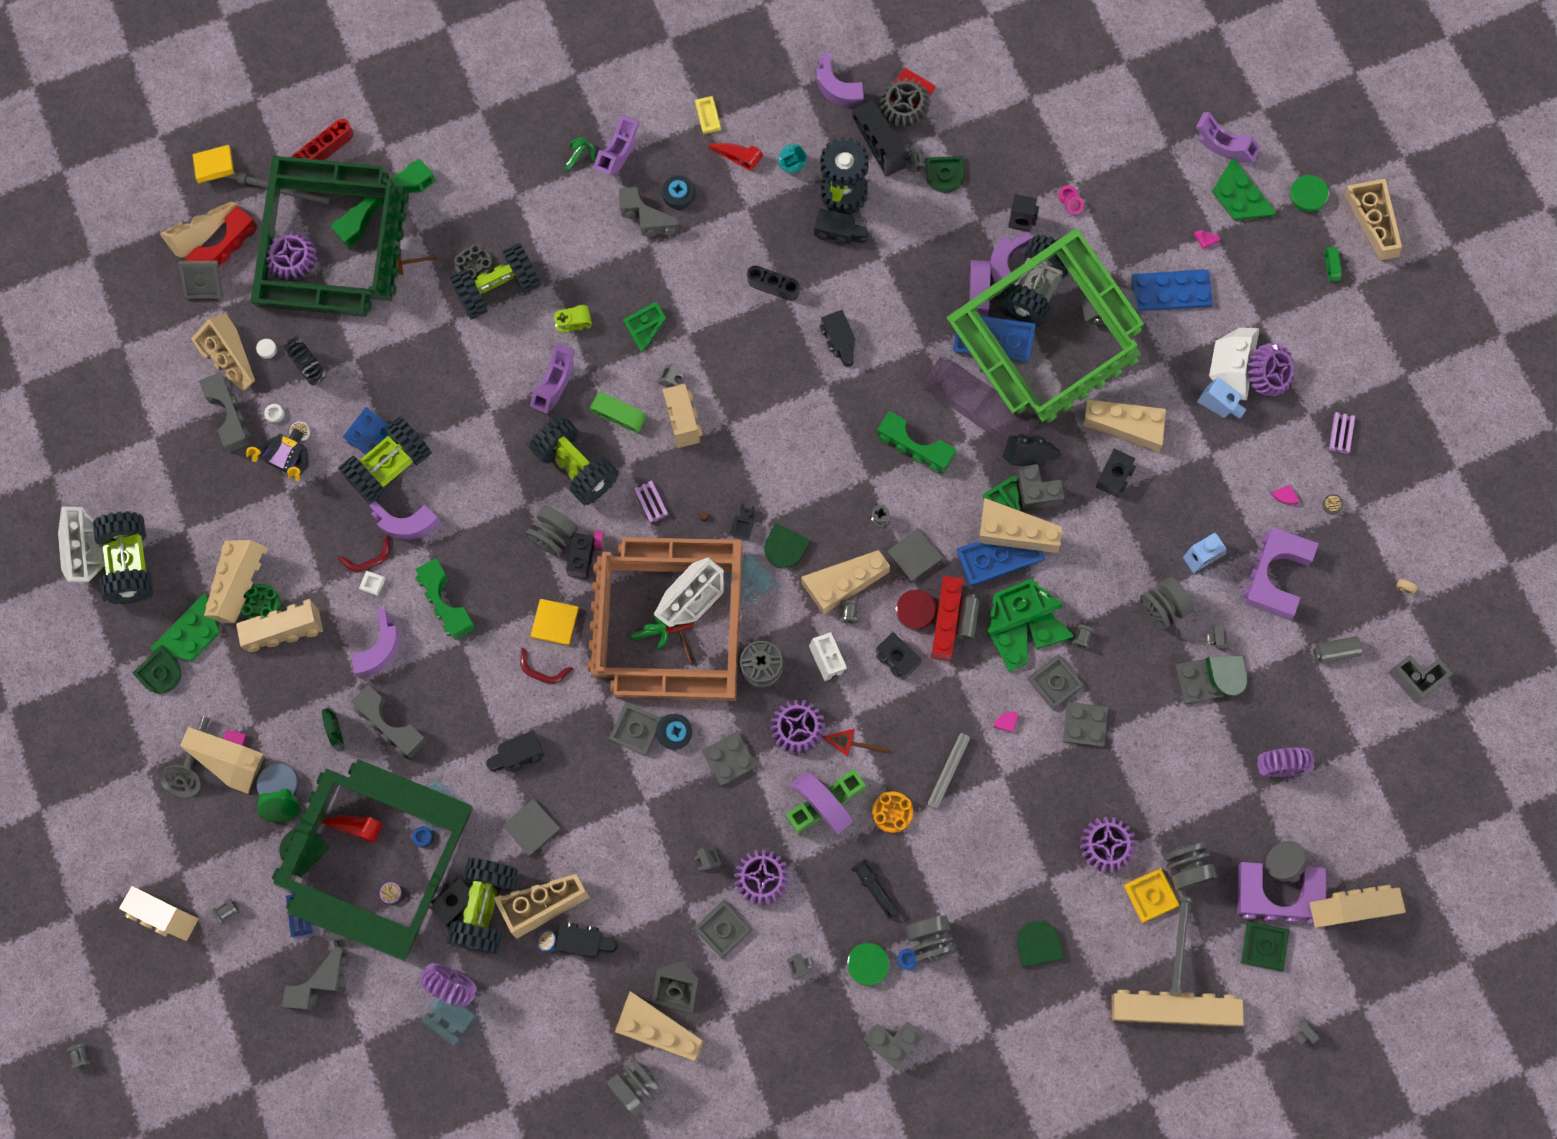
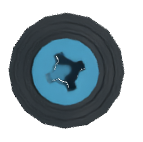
M677 175L668 178L664 182L662 198L669 207L683 209L693 202L695 187L690 179Z
M676 713L668 714L661 718L656 727V737L659 743L670 750L685 747L691 740L693 733L689 720L683 715Z

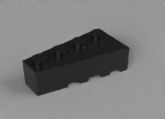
M873 100L853 108L852 118L885 177L905 169L906 161L908 160L907 150L883 117L880 107L876 106Z

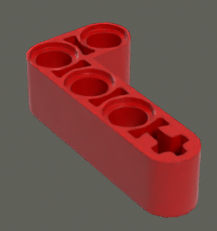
M346 119L336 120L291 157L326 160L353 138L354 132L349 121Z

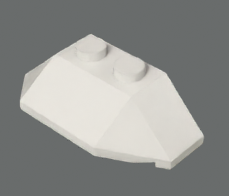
M1238 328L1215 342L1209 377L1213 381L1220 377L1241 394L1240 400H1247L1250 385L1248 379L1251 377L1247 373L1250 371L1248 364L1252 362L1250 357L1254 355L1259 328Z
M83 507L61 508L58 530L61 570L68 582H89L105 566L103 546L96 544L94 538V519L86 513Z
M710 558L692 563L666 590L654 615L669 627L697 621L724 593L723 569Z

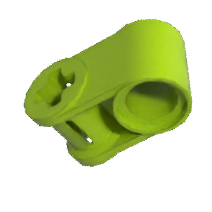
M586 305L559 310L554 315L555 327L562 333L583 330L584 327L587 329L592 326L589 308Z

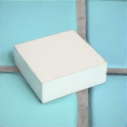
M366 571L359 590L378 596L386 578Z

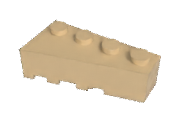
M308 599L303 601L304 605L302 606L293 604L287 606V611L275 610L269 612L266 618L258 616L237 623L240 646L245 651L255 652L260 649L259 647H275L279 645V642H295L299 640V637L303 636L315 637L319 632H323L319 609Z
M577 874L550 881L547 884L535 885L526 890H518L505 896L500 895L493 898L510 932L517 939L590 897Z

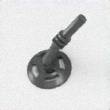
M202 716L197 730L205 733L210 718ZM188 753L183 766L172 765L162 771L160 782L163 788L172 795L187 798L196 795L200 790L201 781L198 775L191 770L195 760L192 755ZM171 771L169 779L167 780V773ZM194 779H195V781H196V786H195L194 788H192V785H193ZM176 784L179 787H185V790L177 789L173 787V785Z

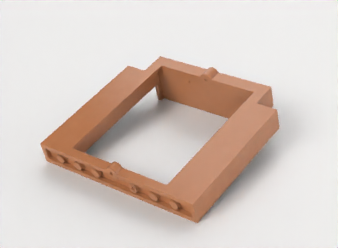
M622 537V543H619L618 554L621 557H613L611 552H602V556H597V562H594L593 567L594 574H596V582H593L592 585L595 601L591 603L594 621L590 622V632L593 633V640L589 641V652H592L591 660H588V672H591L593 678H614V680H611V692H614L613 695L616 698L736 701L743 555L742 540ZM710 558L723 569L724 573H732L728 670L606 667L612 571L685 572L692 563Z

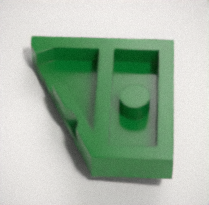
M655 302L623 319L640 352L645 350L665 322L666 317L658 303Z
M1027 622L991 637L1008 672L1027 664Z

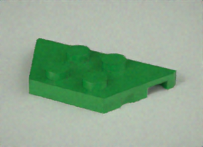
M1232 158L1212 190L1214 196L1234 221L1246 218L1258 219V217L1264 216L1274 217L1276 215L1275 210L1237 161Z
M1029 579L994 594V606L990 616L992 620L988 632L992 637L1061 609L1063 606L1047 590L1041 588L1034 580Z
M204 593L150 649L154 652L160 645H163L173 657L193 662L220 634L216 620L204 616L209 597Z

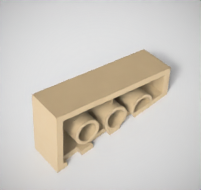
M1386 179L1347 186L1345 197L1379 260L1399 257L1402 245Z
M1087 400L1083 426L1116 436L1118 439L1130 441L1138 446L1146 447L1159 453L1163 445L1166 409Z
M984 498L979 543L1058 553L1061 543V526Z
M252 540L224 541L204 616L221 623L236 622L246 600L243 596L245 592L251 589L253 584L251 578L255 570L259 571L261 566L259 560L262 554L266 555L267 547Z
M877 550L802 576L801 583L824 615L840 605L841 601L848 600L888 574L890 565L880 551Z
M1390 885L1379 886L1378 891H1376L1375 887L1363 889V893H1361L1360 889L1347 891L1348 895L1345 892L1333 893V898L1309 902L1315 928L1406 913L1400 887L1391 889Z
M631 991L629 992L615 1032L697 1062L703 1041Z

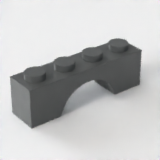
M219 372L199 380L208 402L221 404L226 407V420L218 429L224 448L230 453L249 445L248 438L251 437L247 426H243L242 421L245 418L241 410H237L236 405L239 403L235 394L230 392L232 384L229 378H225Z
M367 685L351 701L355 705L353 710L360 717L365 715L369 719L367 723L375 731L379 728L383 732L381 737L388 744L393 742L397 746L395 750L403 758L407 755L411 759L428 742L411 724L400 728L387 725L383 718V708L386 701L370 685Z

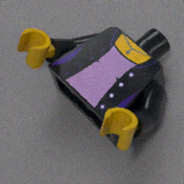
M295 428L289 437L278 434L256 448L249 447L246 451V457L252 455L253 462H256L258 456H261L260 459L265 463L288 473V479L294 476L295 481H299L300 475L309 467V453L307 448L300 443L304 433Z

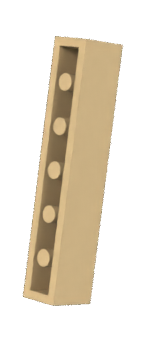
M1117 990V993L1112 995V1021L1241 1027L1243 1026V999H1237V995H1224V998H1215V994H1202V997H1194V993H1182L1181 997H1174L1169 995V992L1151 995V991H1138V994H1130V990Z

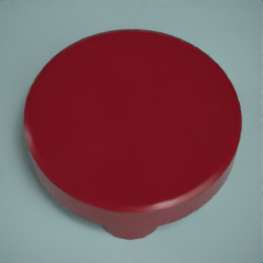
M910 590L902 594L898 599L896 616L903 626L912 630H922L934 620L936 605L933 598L925 591Z

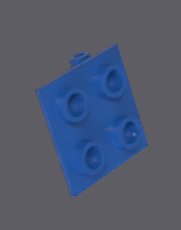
M365 407L343 438L347 440L346 442L350 446H355L366 455L389 436L385 431L389 424Z

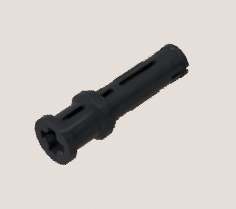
M867 859L860 861L851 868L852 872H855L862 881L861 885L867 887L888 919L900 912L878 882V875L873 873L868 866Z

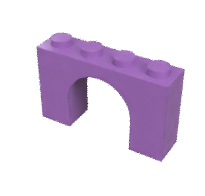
M1272 527L1269 533L1265 532L1261 543L1265 545L1263 551L1259 550L1255 561L1259 563L1257 568L1252 569L1249 577L1252 583L1251 586L1246 587L1243 597L1246 598V605L1291 620L1295 616L1301 597L1274 587L1267 576L1268 564L1276 559H1288L1309 567L1314 559L1319 543Z
M1248 862L1238 864L1237 915H1243V919L1254 920L1256 916L1264 917L1265 921H1277V918H1285V922L1297 923L1298 919L1306 920L1307 924H1314L1309 902L1326 899V868L1306 867L1301 874V891L1298 901L1293 906L1280 907L1270 902L1263 892V864Z

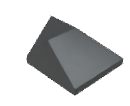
M683 961L657 969L652 1004L693 1014L698 978Z

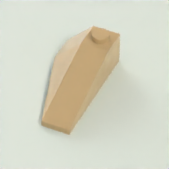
M229 202L210 210L207 217L205 215L196 216L191 221L192 223L177 224L161 232L160 235L176 256L186 258L197 246L201 247L225 222L224 219L238 204Z

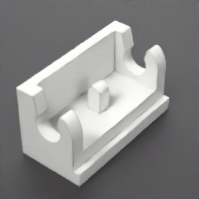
M830 632L812 639L809 647L824 681L831 679L836 674L837 676L841 675L847 667L832 633Z

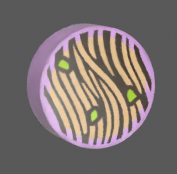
M386 883L380 890L381 899L388 904L397 903L401 899L402 890L395 883Z

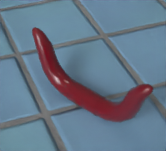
M390 536L385 537L383 550L374 559L360 565H355L344 557H338V560L348 570L354 572H362L373 568L387 559L390 552Z
M523 647L521 648L520 665L522 671L531 678L543 683L555 684L562 681L573 670L572 667H568L555 676H547L532 670L527 664V652Z

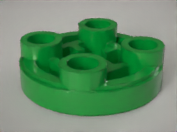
M1304 175L1297 178L1290 189L1291 202L1300 212H1314L1321 209L1329 197V189L1326 183L1314 175Z
M252 585L251 589L245 592L243 596L246 600L241 612L248 620L258 616L266 618L269 612L280 610V596L269 585Z
M289 789L263 793L259 796L257 812L262 819L268 822H287L298 815L299 800L292 795V791Z
M860 944L849 954L847 961L848 972L858 984L864 986L879 984L888 973L889 958L886 952L876 944Z

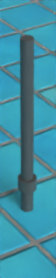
M239 172V174L234 173L224 176V178L235 180L239 184L246 185L247 183L266 189L268 187V181L249 177L245 173ZM282 189L280 191L284 194L330 205L332 200L329 197L310 192Z

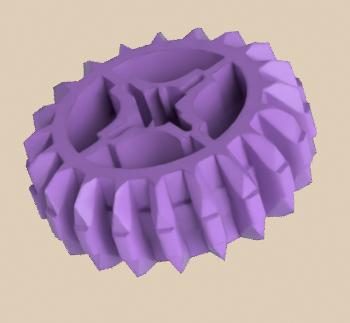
M292 231L290 235L284 232L283 237L277 235L276 241L271 239L273 245H269L270 251H268L269 257L267 261L269 263L268 269L274 276L279 277L281 280L286 278L287 281H291L293 277L298 281L299 275L305 278L304 272L311 274L309 267H315L314 261H317L315 255L317 253L314 244L307 236L303 237L300 232L296 235ZM292 245L300 246L302 248H293ZM278 264H282V265H286V264H287V265H289L290 267H283V266H280V265H278Z
M1268 343L1259 346V349L1254 351V355L1250 357L1252 362L1248 364L1250 371L1247 373L1251 375L1248 380L1252 382L1251 387L1256 388V392L1264 396H1276L1283 394L1285 390L1289 389V384L1293 383L1291 378L1295 376L1293 369L1296 367L1292 364L1295 361L1291 358L1292 353L1287 352V348L1282 347L1280 344Z
M795 700V705L791 706L790 701H788V708H785L783 705L780 706L782 713L774 712L777 718L771 719V723L775 724L770 727L771 731L775 732L772 734V738H779L776 741L777 746L784 743L782 746L783 751L789 746L790 754H793L794 748L797 749L798 755L801 754V748H804L805 752L809 753L808 746L810 745L815 749L816 744L814 741L821 743V738L818 736H824L825 734L823 730H820L825 728V723L821 722L824 717L823 715L817 716L820 712L818 708L812 711L814 707L812 703L806 707L805 700L802 701V705H798V700ZM794 712L803 713L798 718L787 717ZM808 716L811 717L815 724L814 732L809 731V728L805 725ZM782 722H785L791 729L787 738L781 731ZM802 722L801 728L803 729L798 728L797 730H795L794 726H792V724L798 725ZM798 736L809 737L801 742L793 741Z
M1298 747L1282 748L1260 754L1257 766L1262 776L1274 778L1289 777L1311 772L1314 768L1315 760L1312 751L1309 749Z
M1107 817L1103 818V823L1097 818L1095 820L1096 826L1090 822L1088 824L1090 830L1084 829L1083 833L1086 836L1080 838L1082 842L1086 843L1080 845V849H1087L1082 856H1090L1086 863L1090 864L1094 861L1093 869L1095 870L1101 865L1102 873L1105 872L1106 867H1108L1109 873H1113L1114 866L1118 872L1121 871V865L1127 867L1129 864L1126 860L1132 861L1134 857L1131 854L1136 853V849L1130 847L1137 844V841L1130 840L1135 834L1127 833L1130 829L1129 826L1121 827L1124 821L1121 820L1118 825L1115 824V817L1111 819L1110 823ZM1103 829V840L1092 843L1093 835ZM1110 829L1119 833L1123 838V841L1121 839H1115L1112 836ZM1107 840L1113 843L1110 851L1107 849V846L1103 845ZM1125 847L1123 856L1113 861L1114 850ZM1093 849L1101 850L1107 860L1098 857Z
M755 850V857L752 858L751 854L748 853L747 858L749 861L742 858L740 861L744 866H736V869L741 873L734 874L735 878L740 879L735 882V886H742L738 889V893L746 892L743 899L747 900L750 896V904L753 905L755 899H758V906H762V900H765L766 905L769 906L770 898L776 903L778 900L775 895L778 894L780 897H783L784 894L780 890H788V886L783 884V882H790V878L784 877V875H788L790 872L789 869L782 870L787 864L786 862L779 864L781 861L780 855L774 860L773 851L770 852L768 857L766 856V850L762 851V856H759L758 850ZM760 862L759 869L756 872L746 873L750 866ZM767 862L776 867L779 876H774V874L767 872ZM762 868H764L765 877H768V879H764L765 882H762L761 888V883L757 876H760ZM745 880L757 883L758 894L747 887ZM778 882L774 890L764 894L767 884Z
M438 963L427 965L420 979L423 989L431 993L433 997L459 1007L470 1004L477 988L474 982L463 973Z

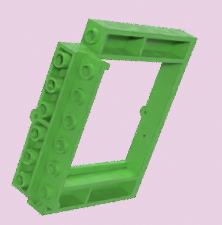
M1078 228L1066 234L947 317V321L1012 415L1015 413L1018 415L1022 414L1028 409L1026 406L1029 404L1042 423L1045 421L1050 423L1057 418L1056 414L1059 411L1063 410L1066 412L1074 406L1072 404L1077 399L1082 401L1090 395L1089 391L1094 388L1098 390L1106 384V379L1109 377L1114 379L1123 373L1121 369L1127 365L1130 368L1138 363V358L1141 355L1137 349L1138 345L1129 336L1134 337L1139 334L1144 323ZM1057 254L1123 351L1044 405H1041L976 309Z

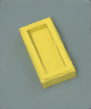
M713 96L695 100L703 135L721 131Z

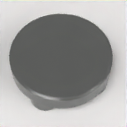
M473 244L463 249L454 259L457 273L467 269L473 281L477 280L479 275L483 273L490 274L493 270V260L490 253L478 244Z
M1284 841L1275 845L1268 853L1266 869L1274 879L1294 883L1300 879V875L1304 872L1309 856L1298 843Z

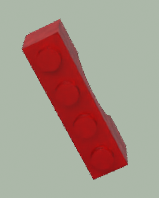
M237 206L224 219L227 225V233L224 239L213 247L197 246L185 258V261H218L219 267L222 263L228 261L234 250H238L243 245V241L248 236L250 237L255 233L258 226L253 218Z
M943 576L931 654L933 659L951 661L963 584L962 578Z

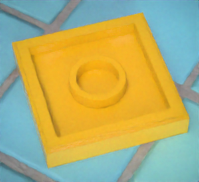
M229 145L193 154L195 176L198 183L234 174L232 153Z
M540 599L530 637L570 646L579 607Z
M1162 868L1123 885L1141 923H1145L1180 906Z

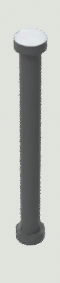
M1184 896L1179 897L1181 906L1172 989L1169 990V995L1174 997H1181L1183 992L1181 990L1189 905L1192 903L1191 898Z

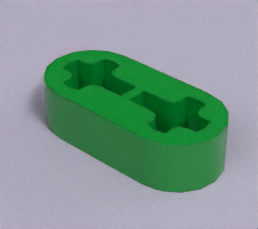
M1326 247L1324 255L1328 281L1338 282L1341 280L1337 247Z

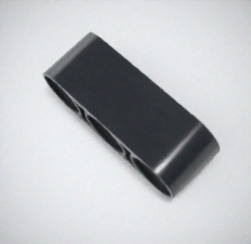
M756 265L751 266L747 270V280L750 287L788 301L798 299L800 286L796 279ZM755 275L760 276L758 279H753L752 277ZM774 281V282H777L778 284H776V285L773 286V285H770L769 283ZM788 288L796 289L793 292L787 291Z

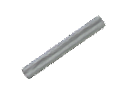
M963 733L959 735L929 799L928 805L934 809L939 807L969 742L970 737Z

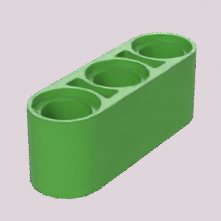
M598 392L589 408L593 414H599V417L612 423L616 422V425L629 431L632 429L636 434L639 433L647 418L643 411L602 392Z

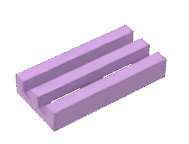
M1335 412L1329 451L1349 454L1355 416L1340 415L1338 412ZM1341 419L1338 447H1334L1338 420ZM1346 421H1349L1345 449H1343Z
M652 480L646 485L642 484L641 487L634 488L650 524L668 516ZM648 488H651L662 510V514H659L647 490ZM641 491H644L656 517L652 518L640 493Z

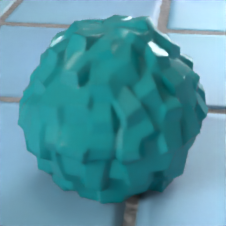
M788 144L778 154V165L780 169L787 173L800 172L807 163V154L799 144Z

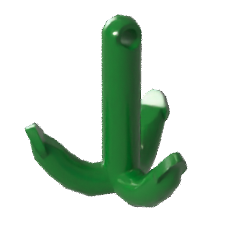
M584 137L576 138L570 142V147L576 150L566 163V171H569L575 165L586 148L589 149L592 163H594L596 150L592 143Z
M653 616L652 619L659 624L645 625L644 630L630 634V639L637 640L661 634V640L656 648L659 650L668 641L667 625L656 616Z

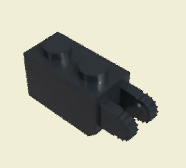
M820 208L814 226V236L823 241L829 239L840 245H851V241L857 243L867 242L868 230L864 226L856 225V220L851 215Z
M843 310L821 317L819 329L822 336L826 335L828 339L826 344L829 352H833L835 357L839 356L844 366H852L856 339Z
M1018 434L1017 436L1009 435L1002 457L1012 466L1038 464V467H1042L1047 459H1057L1061 452L1058 448H1054L1051 442H1046L1042 436L1034 435V437Z
M532 730L499 744L497 749L499 754L491 758L489 757L486 761V766L491 772H497V770L500 771L502 769H506L507 772L510 770L511 772L521 770L524 764L540 762L542 760L541 757H544L545 754L535 731Z
M567 922L566 925H560L555 948L558 952L596 958L599 956L600 951L613 953L618 948L616 942L603 937V933L599 932L597 927L587 926V929L578 928L579 924Z

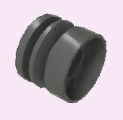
M544 505L536 516L542 525L535 522L531 523L532 529H527L525 535L539 549L559 557L562 553L560 548L564 549L567 546L562 538L572 539L578 527L561 512Z
M1167 577L1158 583L1157 589L1150 588L1148 592L1140 595V601L1145 612L1161 630H1165L1170 625L1175 624L1176 617L1182 619L1193 611L1190 597L1182 585L1173 577Z
M756 641L745 647L741 654L740 666L743 678L748 685L756 689H768L776 685L783 675V659L779 649L768 641ZM758 660H759L760 662H762L763 660H765V665L760 664V665L758 666Z
M1207 843L1188 844L1176 848L1173 852L1164 856L1167 862L1176 860V862L1168 865L1169 870L1179 869V873L1171 877L1176 891L1205 884L1218 878L1214 864H1203L1204 860L1211 857L1210 853L1200 854V852L1208 849Z
M947 916L926 919L905 927L909 942L919 941L920 944L911 949L912 953L922 952V954L914 957L915 963L939 961L957 952L956 945L946 947L947 944L954 942V937H943V934L951 930Z
M634 1058L630 1062L636 1070L632 1072L626 1065L624 1070L628 1077L623 1078L617 1073L607 1084L626 1108L636 1117L646 1108L642 1100L644 1096L651 1101L655 1100L649 1092L651 1089L658 1095L663 1091L651 1071Z

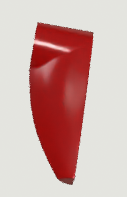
M732 143L709 144V149L749 171H753L763 157L762 151L755 146H749L748 148Z
M352 815L335 816L322 821L323 825L371 843H375L383 825L381 822L369 817Z

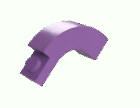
M822 52V59L819 60V69H816L817 84L822 94L829 101L841 107L855 108L862 105V82L844 83L839 81L831 71L830 52Z
M1203 112L1196 126V129L1201 134L1200 142L1212 152L1228 159L1234 158L1237 162L1253 163L1261 148L1253 136H1239L1224 130L1210 112Z
M621 115L610 144L606 149L599 150L593 168L609 175L616 174L624 165L635 144L636 139L634 138L640 121Z
M1028 232L1023 235H1017L1012 241L1006 236L997 244L990 261V281L992 285L1011 273L1008 268V261L1012 256L1028 247L1032 239ZM1005 290L998 294L999 297L1003 296Z
M971 260L969 301L990 288V261ZM989 301L976 309L979 315L988 316Z
M560 343L554 345L549 369L541 384L533 390L530 407L546 414L553 409L571 376L574 366L572 362L574 349Z
M376 501L369 505L373 511L371 515L378 521L377 525L380 530L396 539H417L429 534L441 524L439 518L425 504L415 514L407 518L391 516Z
M385 608L377 610L380 636L377 643L365 652L351 654L354 674L358 678L379 672L390 663L397 652L400 632L396 625L392 626L394 625L393 617L391 614H388Z
M805 771L790 784L799 795L812 805L827 826L835 833L839 834L853 822L839 801L813 774H808Z

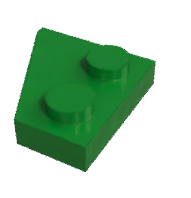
M1015 475L987 491L982 496L983 498L1021 511Z
M1052 613L1027 622L1036 649L1073 639V634Z

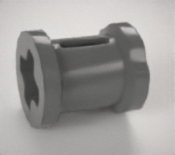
M914 148L907 152V158H909L911 164L910 172L912 173L922 172L926 169V164L923 162L922 157L923 150L920 148Z
M884 505L875 506L872 510V522L875 526L883 527L889 522V510ZM879 514H883L881 519L878 518Z
M841 601L840 606L843 608V617L840 619L841 623H857L856 607L858 606V601Z
M1079 624L1077 626L1078 633L1076 639L1072 641V645L1083 650H1089L1090 646L1088 644L1095 630L1089 626Z
M228 898L227 902L219 908L212 909L213 915L221 925L233 914L240 913L231 898Z
M86 1043L77 1044L66 1049L67 1053H70L72 1070L81 1069L91 1064L85 1052Z

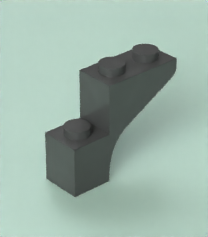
M638 187L619 188L621 215L626 218H634L639 215L642 236L654 237L656 234L671 236L679 233L677 218L646 206L639 197Z
M334 948L313 977L306 983L296 986L285 985L282 1007L311 1011L312 1006H315L317 1001V994L314 993L315 990L340 992V987L343 988L345 983V975H342L343 968L348 964L346 950Z

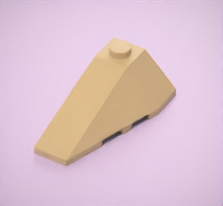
M226 313L209 318L191 340L201 355L205 358L211 357L215 361L214 366L217 369L222 367L227 372L226 375L229 380L240 390H247L255 379L236 327Z
M188 727L180 744L184 750L227 786L249 794L265 757L260 752Z

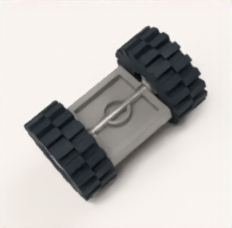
M1046 235L1034 236L1024 253L1025 261H1029L1059 239L1055 240L1052 236L1048 238ZM1057 254L1022 277L1015 284L1006 288L999 302L1000 310L1005 312L1004 315L1018 321L1035 323V327L1042 326L1051 308L1049 301L1061 278H1064L1069 273Z

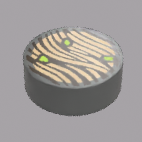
M1329 494L1323 500L1322 508L1327 514H1338L1343 508V500L1336 494Z

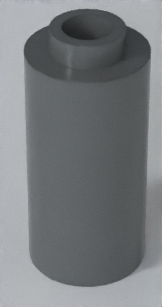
M965 594L964 597L960 598L955 638L974 640L980 600L975 595Z
M1358 636L1317 643L1316 648L1313 649L1315 660H1319L1320 663L1361 656L1362 645Z

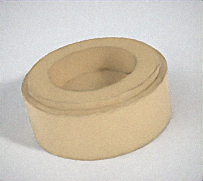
M1399 579L1396 588L1409 595H1414L1418 586L1407 580Z

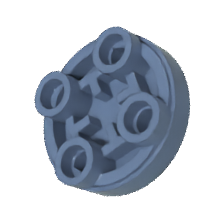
M281 763L267 766L262 770L257 779L259 795L279 792L281 789H289L292 791V795L295 796L299 787V779L296 772L291 767Z

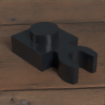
M742 503L740 506L741 517L735 515L730 536L750 540L754 526V520L750 518L755 514V507L752 506L750 512H745V504Z

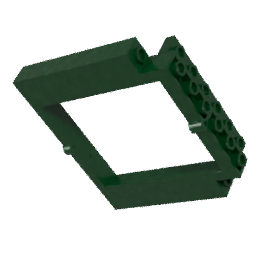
M272 156L250 302L259 307L367 317V313L371 311L370 299L392 301V297L396 294L395 277H398L399 274L397 261L401 258L400 241L404 238L402 225L406 221L405 204L409 202V194L403 186H396L389 179V173H387L384 166ZM281 189L385 199L372 286H368V289L268 279V251H270L269 245H273L271 239L274 240L275 225Z
M360 759L357 760L356 764L352 763L348 771L350 777L326 768L325 772H321L316 784L319 785L316 791H312L308 798V803L310 804L307 811L303 810L300 815V824L297 830L294 829L290 837L292 843L289 849L286 848L282 854L281 860L283 862L280 869L276 868L273 873V884L290 894H295L294 897H290L286 906L289 915L406 962L473 807L470 804ZM339 785L452 831L409 928L295 881Z

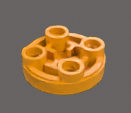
M885 792L875 800L872 808V817L877 827L882 831L898 833L906 829L911 823L913 807L911 801L905 795L899 792Z

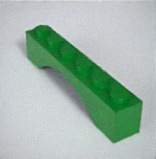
M420 158L409 163L407 168L396 173L391 179L396 186H403L408 194L423 192L436 182L433 173ZM365 197L359 205L352 207L342 218L336 219L331 225L334 234L348 249L363 238L369 220L384 205L385 199Z

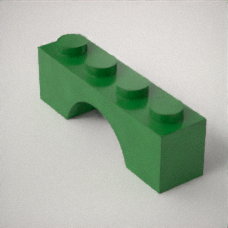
M889 411L877 429L878 439L884 444L890 443L894 445L895 449L902 454L908 453L917 463L921 464L923 462L927 464L931 471L944 474L956 456L957 449L941 440L931 445H920L913 442L906 433V420Z
M437 558L416 568L418 576L415 578L420 587L425 586L427 592L424 595L429 603H434L436 609L433 611L438 620L443 619L445 625L442 627L447 636H452L456 640L476 629L464 607L453 608L443 603L441 593L444 584L448 581V577Z

